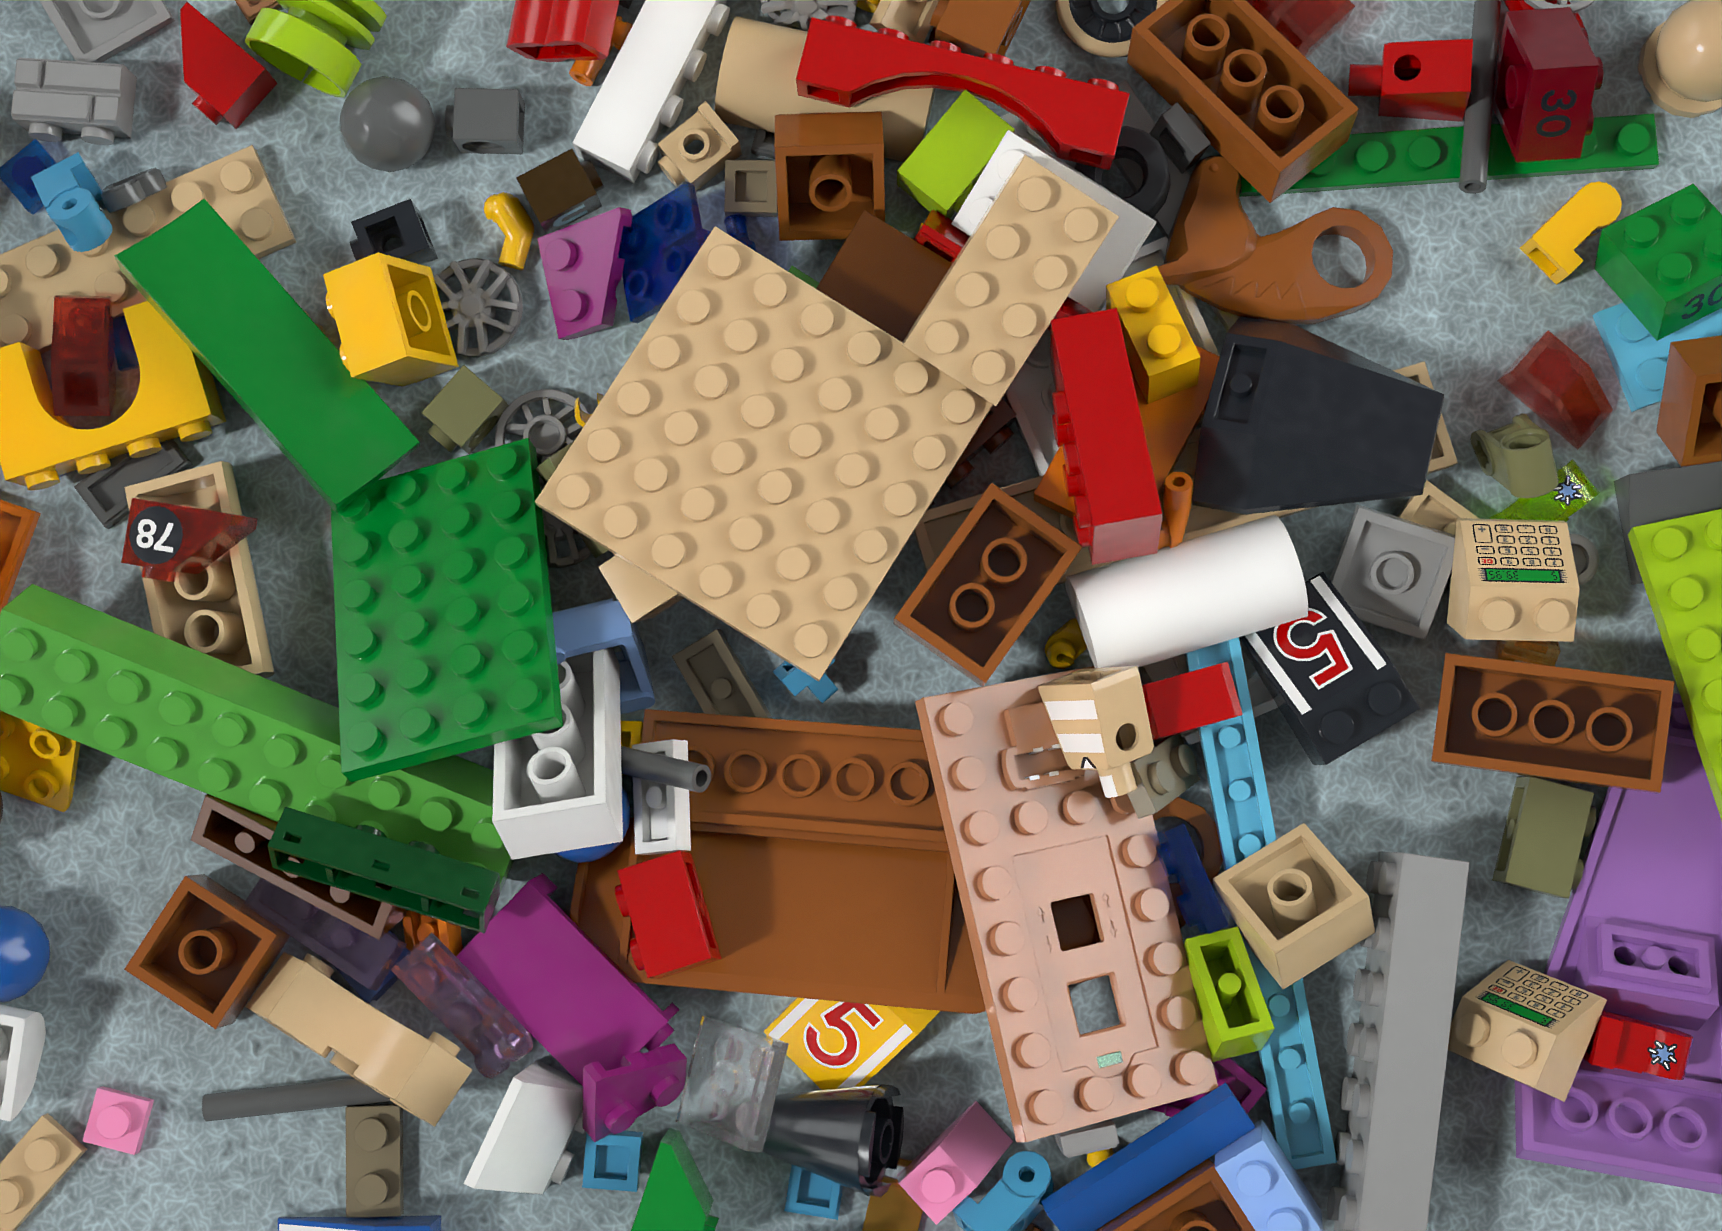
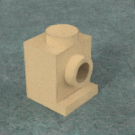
M706 101L697 107L698 111L658 143L660 154L663 156L657 162L661 170L676 187L684 182L693 193L725 168V160H735L742 155L739 140ZM694 140H699L704 144L703 150L698 154H689L685 151V147Z

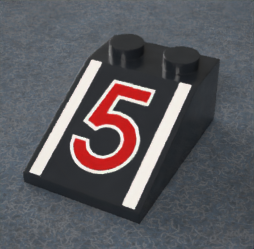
M1320 572L1305 581L1308 597L1307 617L1239 637L1241 647L1313 765H1327L1420 709L1392 661L1325 573Z

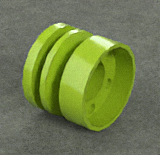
M276 0L288 13L272 8H261L245 38V43L249 48L281 72L301 82L308 67L311 66L314 69L305 78L303 83L328 95L345 98L362 65L345 45L360 50H370L375 41L370 32H379L387 18L383 9L373 0Z

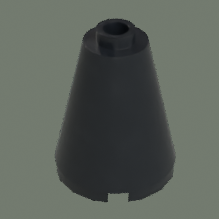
M878 1084L766 1095L762 1098L759 1105H754L750 1110L747 1122L748 1136L754 1139L756 1149L866 1196L881 1198L891 1185V1183L882 1182L886 1168L897 1170L901 1154L904 1110L903 1107L893 1106L892 1096L901 1094L899 1089L893 1085Z

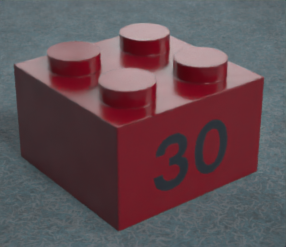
M1570 7L1506 11L1495 74L1493 110L1516 162L1580 158L1584 138L1592 133L1594 115L1591 104L1594 90H1599L1603 83V63L1599 56L1595 57L1589 45L1587 30L1580 27Z

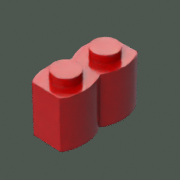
M516 0L506 47L525 58L544 62H562L568 59L583 61L605 59L609 54L619 0Z

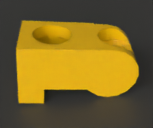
M1600 181L1585 185L1519 249L1557 285L1584 261L1574 249L1586 237L1598 234L1617 219L1622 207L1619 193L1608 183Z

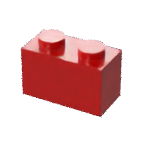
M679 850L617 870L621 884L615 886L616 901L623 917L630 916L635 933V938L630 939L632 958L639 971L645 970L647 978H664L722 959L691 853Z

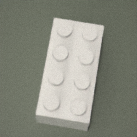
M613 647L568 657L564 662L557 665L563 717L562 727L494 744L492 822L512 860L623 842L620 664Z

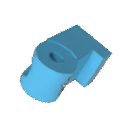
M79 152L31 176L49 217L57 225L73 251L85 252L103 244L110 237L113 231L112 224L97 203L102 200L100 196L102 188Z
M1022 1151L1014 1154L1004 1166L1003 1178L996 1183L978 1204L967 1196L952 1210L957 1225L964 1231H1024L1042 1211L1043 1205L1041 1201L1051 1195L1054 1190V1183L1047 1161L1043 1156L1032 1151Z

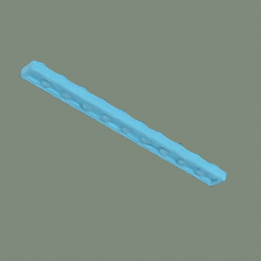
M1239 637L1184 654L1188 672L1228 662L1243 713L1242 716L1198 728L1225 871L1277 840ZM1240 931L1275 1028L1263 1049L1259 1050L1275 1140L1295 1170L1337 1163L1303 978L1282 989L1252 952Z

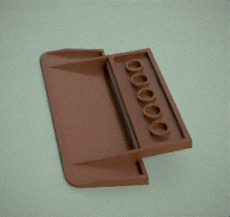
M645 709L641 744L671 739L688 741V761L706 765L711 771V781L705 791L699 793L689 790L691 851L684 852L692 854L722 959L660 979L647 978L645 970L639 971L630 950V939L635 938L630 916L623 917L615 897V886L621 884L617 870L670 853L653 855L635 854L634 817H630V825L623 842L611 854L596 861L578 863L570 918L633 982L969 1014L986 1011L922 730Z

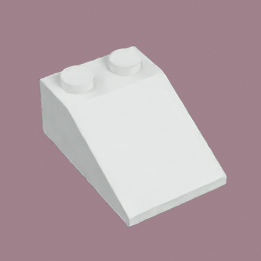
M1008 130L951 224L971 236L1019 159L1027 155L1119 216L1068 295L1069 298L1093 312L1101 311L1106 304V285L1123 277L1157 221L1029 139Z
M538 1060L514 1076L464 1184L474 1189L543 1194L550 1186L551 1181L561 1185L575 1154L566 1150L575 1131L583 1135L586 1132L582 1128L583 1086L574 1077Z

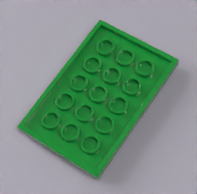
M529 438L378 480L339 513H336L331 508L341 773L350 782L563 726L542 508L535 503V500L541 493L539 474L535 470L538 467L537 451Z

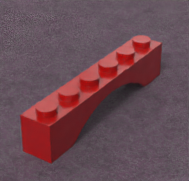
M830 15L825 20L811 18L796 76L798 96L851 108L870 98L905 89L937 88L958 92L967 90L973 96L991 101L1019 117L1044 140L1057 158L1110 170L1130 94L1119 91L1117 84L1098 78L1089 79L1087 83L1066 78L1065 72L1050 66H1037L1035 70L1015 66L1013 60L1000 54L986 53L981 58L961 53L960 47L945 41H932L930 45L909 40L908 35L895 29L880 28L878 32L857 28L855 22L841 16Z

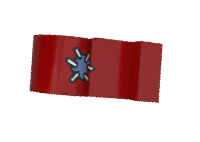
M1603 1010L1583 1059L1591 1065L1614 1070V1068L1641 1074L1646 1072L1663 1078L1684 1080L1693 1036L1676 1029Z

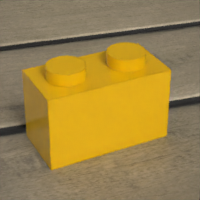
M1157 265L1107 284L1106 310L1113 308L1118 310L1129 364L1147 404L1198 385L1200 355Z

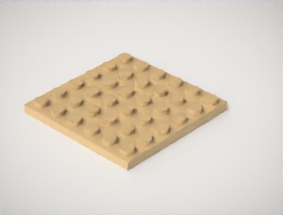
M715 226L535 500V503L540 508L815 680L820 681L993 404L902 346L903 343Z

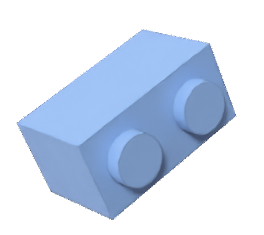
M1262 1119L1254 1123L1255 1129L1215 1154L1216 1171L1255 1231H1323L1321 1209Z

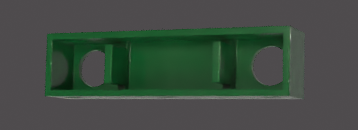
M289 807L284 808L268 844L271 863L274 869L484 934L500 896V873L440 855L436 848L423 842L411 841L405 844L389 839L382 831L372 826L357 825L353 828ZM292 855L305 859V861L301 864L288 859ZM377 882L392 886L391 891L376 887ZM465 909L472 912L479 913V917L475 918L472 916H468L463 914V912Z

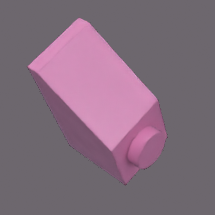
M975 1101L915 1157L912 1163L897 1174L898 1183L937 1225L980 1184L1013 1143V1140L983 1107Z

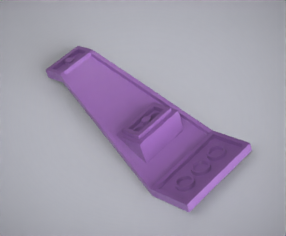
M1673 693L1661 793L1655 794L1608 787L1583 858L1584 869L1578 887L1572 890L1544 974L1607 999L1604 1011L1662 1025L1693 1036L1684 1080L1663 1078L1646 1072L1641 1074L1614 1068V1070L1591 1065L1582 1059L1565 1102L1515 1081L1516 1158L1722 1194V821L1681 696L1678 693ZM1615 956L1622 958L1627 965L1620 964L1615 959ZM1669 966L1675 967L1681 974L1673 973Z

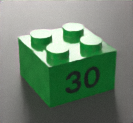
M1694 184L1607 226L1601 231L1594 269L1656 341L1722 308V214Z

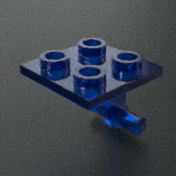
M684 183L633 215L631 227L623 226L618 255L619 258L625 259L622 278L630 322L638 324L660 311L711 233V231L702 228L695 185L692 183ZM740 214L726 217L724 224L727 234L757 252L755 243L749 240L746 217Z

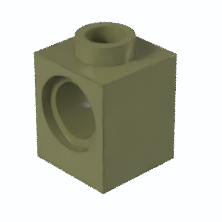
M463 365L421 413L433 423L427 433L450 453L457 446H460L466 453L471 454L495 427L502 413L509 405L501 396Z

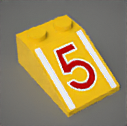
M796 997L763 1032L821 1090L864 1086L912 1041L940 1011Z

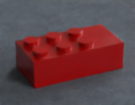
M1113 308L1051 320L1050 367L1056 392H1052L1055 412L1052 415V422L1057 447L1063 446L1065 464L1062 465L1067 496L1074 497L1076 515H1073L1076 541L1082 548L1088 547L1092 565L1157 554L1163 513L1118 310Z

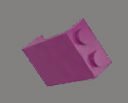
M541 873L529 880L490 920L485 934L479 932L455 958L583 1086L584 1066L599 1061L606 1071L623 1067L620 1063L623 1055L639 1052L643 1047L648 1051L659 1047L675 1031L667 1022L680 1009L672 1002L662 1011L550 898L558 887L544 873Z

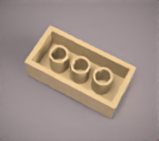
M1024 155L1019 159L902 342V346L997 406L1119 216L1027 155Z

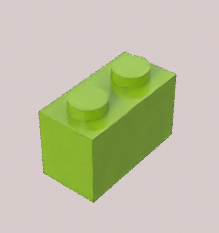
M964 90L897 170V186L928 211L936 210L950 219L955 212L958 214L1008 130L1015 132V129L967 90Z
M1238 926L1187 938L1183 946L1212 1062L1262 1050L1275 1028Z

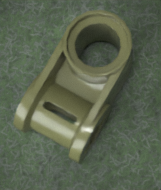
M1526 414L1516 415L1512 418V423L1486 432L1479 429L1471 433V445L1485 475L1493 477L1510 491L1511 495L1518 498H1534L1545 495L1558 486L1559 479L1550 435L1547 430L1533 423Z

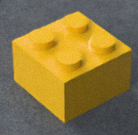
M378 252L323 274L328 291L325 297L329 313L336 320L342 342L340 345V356L343 364L350 371L351 378L403 387L459 367L431 267Z

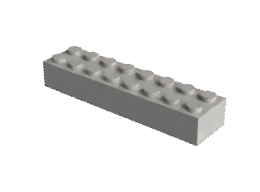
M1379 851L1378 861H1371L1369 864L1366 889L1368 893L1374 894L1372 916L1375 933L1360 942L1361 947L1368 948L1365 969L1359 968L1357 970L1353 986L1354 1000L1360 1001L1361 1007L1359 1023L1350 1024L1347 1036L1348 1055L1355 1056L1352 1078H1344L1340 1094L1341 1109L1347 1110L1348 1116L1346 1132L1339 1131L1334 1144L1337 1160L1335 1164L1342 1165L1339 1187L1332 1186L1330 1188L1327 1202L1328 1219L1335 1220L1334 1231H1427L1470 862L1409 853Z

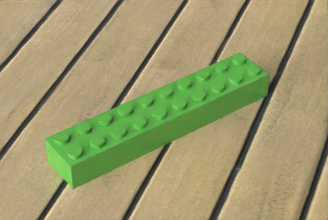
M34 584L28 586L1 610L0 711L276 822L279 821L284 808L289 807L353 828L357 825L372 826L382 831L389 839L405 844L411 841L423 842L436 848L440 855L500 873V891L505 884L514 860L511 859L492 822L493 770L453 755L350 782L341 773L338 707Z

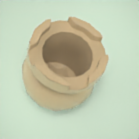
M1722 0L1687 1L1672 11L1668 19L1651 32L1641 48L1638 71L1639 75H1642L1645 88L1651 94L1650 99L1654 104L1672 115L1695 118L1700 115L1713 113L1722 107Z

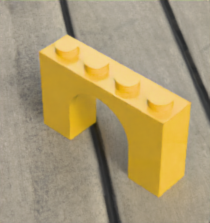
M148 301L123 308L140 366V383L137 395L129 409L116 421L96 429H76L64 419L56 406L39 350L22 342L1 347L0 465L5 481L27 486V489L30 491L45 489L60 483L59 475L78 470L79 474L98 472L111 466L109 459L125 453H129L130 458L144 457L159 452L162 449L160 442L180 437L182 442H187L211 435L213 433L212 426L227 422L212 373Z

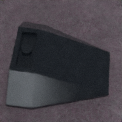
M1240 316L1226 332L1203 417L1192 492V505L1247 515L1423 495L1444 403V394L1294 324Z

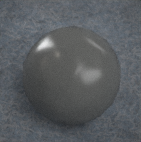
M380 76L364 81L349 93L340 113V131L346 148L359 162L371 169L395 172L411 167L425 156L434 139L435 118L429 101L415 86L404 79Z

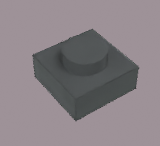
M1178 102L1161 114L1149 133L1159 141L1165 154L1182 174L1200 160L1211 144L1206 137L1205 128L1200 120L1193 114L1186 113Z

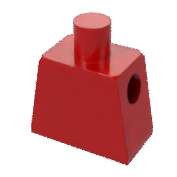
M1473 39L1389 42L1384 44L1381 64H1350L1348 96L1379 97L1378 116L1462 122L1471 92ZM1398 77H1408L1414 79L1404 81L1399 79Z

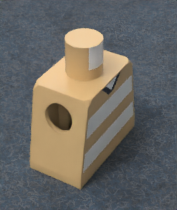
M1138 667L1080 669L1038 685L1039 693L1060 747L1071 769L1097 770L1106 798L1121 796L1136 790L1137 785L1130 762L1151 754L1154 748Z

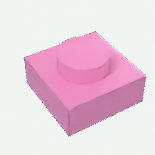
M104 1086L97 1088L83 1142L133 1155L140 1153L154 1099Z

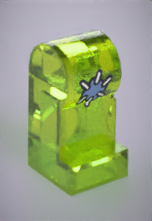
M1571 459L1557 468L1559 483L1553 491L1534 498L1517 497L1489 517V519L1554 520L1566 522L1569 520L1568 517L1589 503L1600 492L1576 462Z

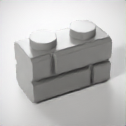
M20 57L16 60L14 80L16 90H13L11 115L15 122L29 132L30 137L41 141L59 142L62 140V134L81 135V140L96 145H113L114 137L131 138L137 77L124 64Z

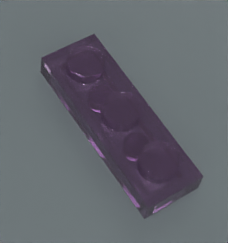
M263 878L259 879L244 902L247 907L370 990L377 991L407 945L389 932L378 940Z

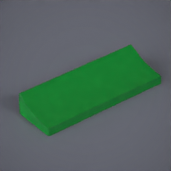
M202 199L155 233L114 255L123 274L336 513H339L420 446L418 439L365 380L351 378L350 371L342 362L340 351L205 199Z

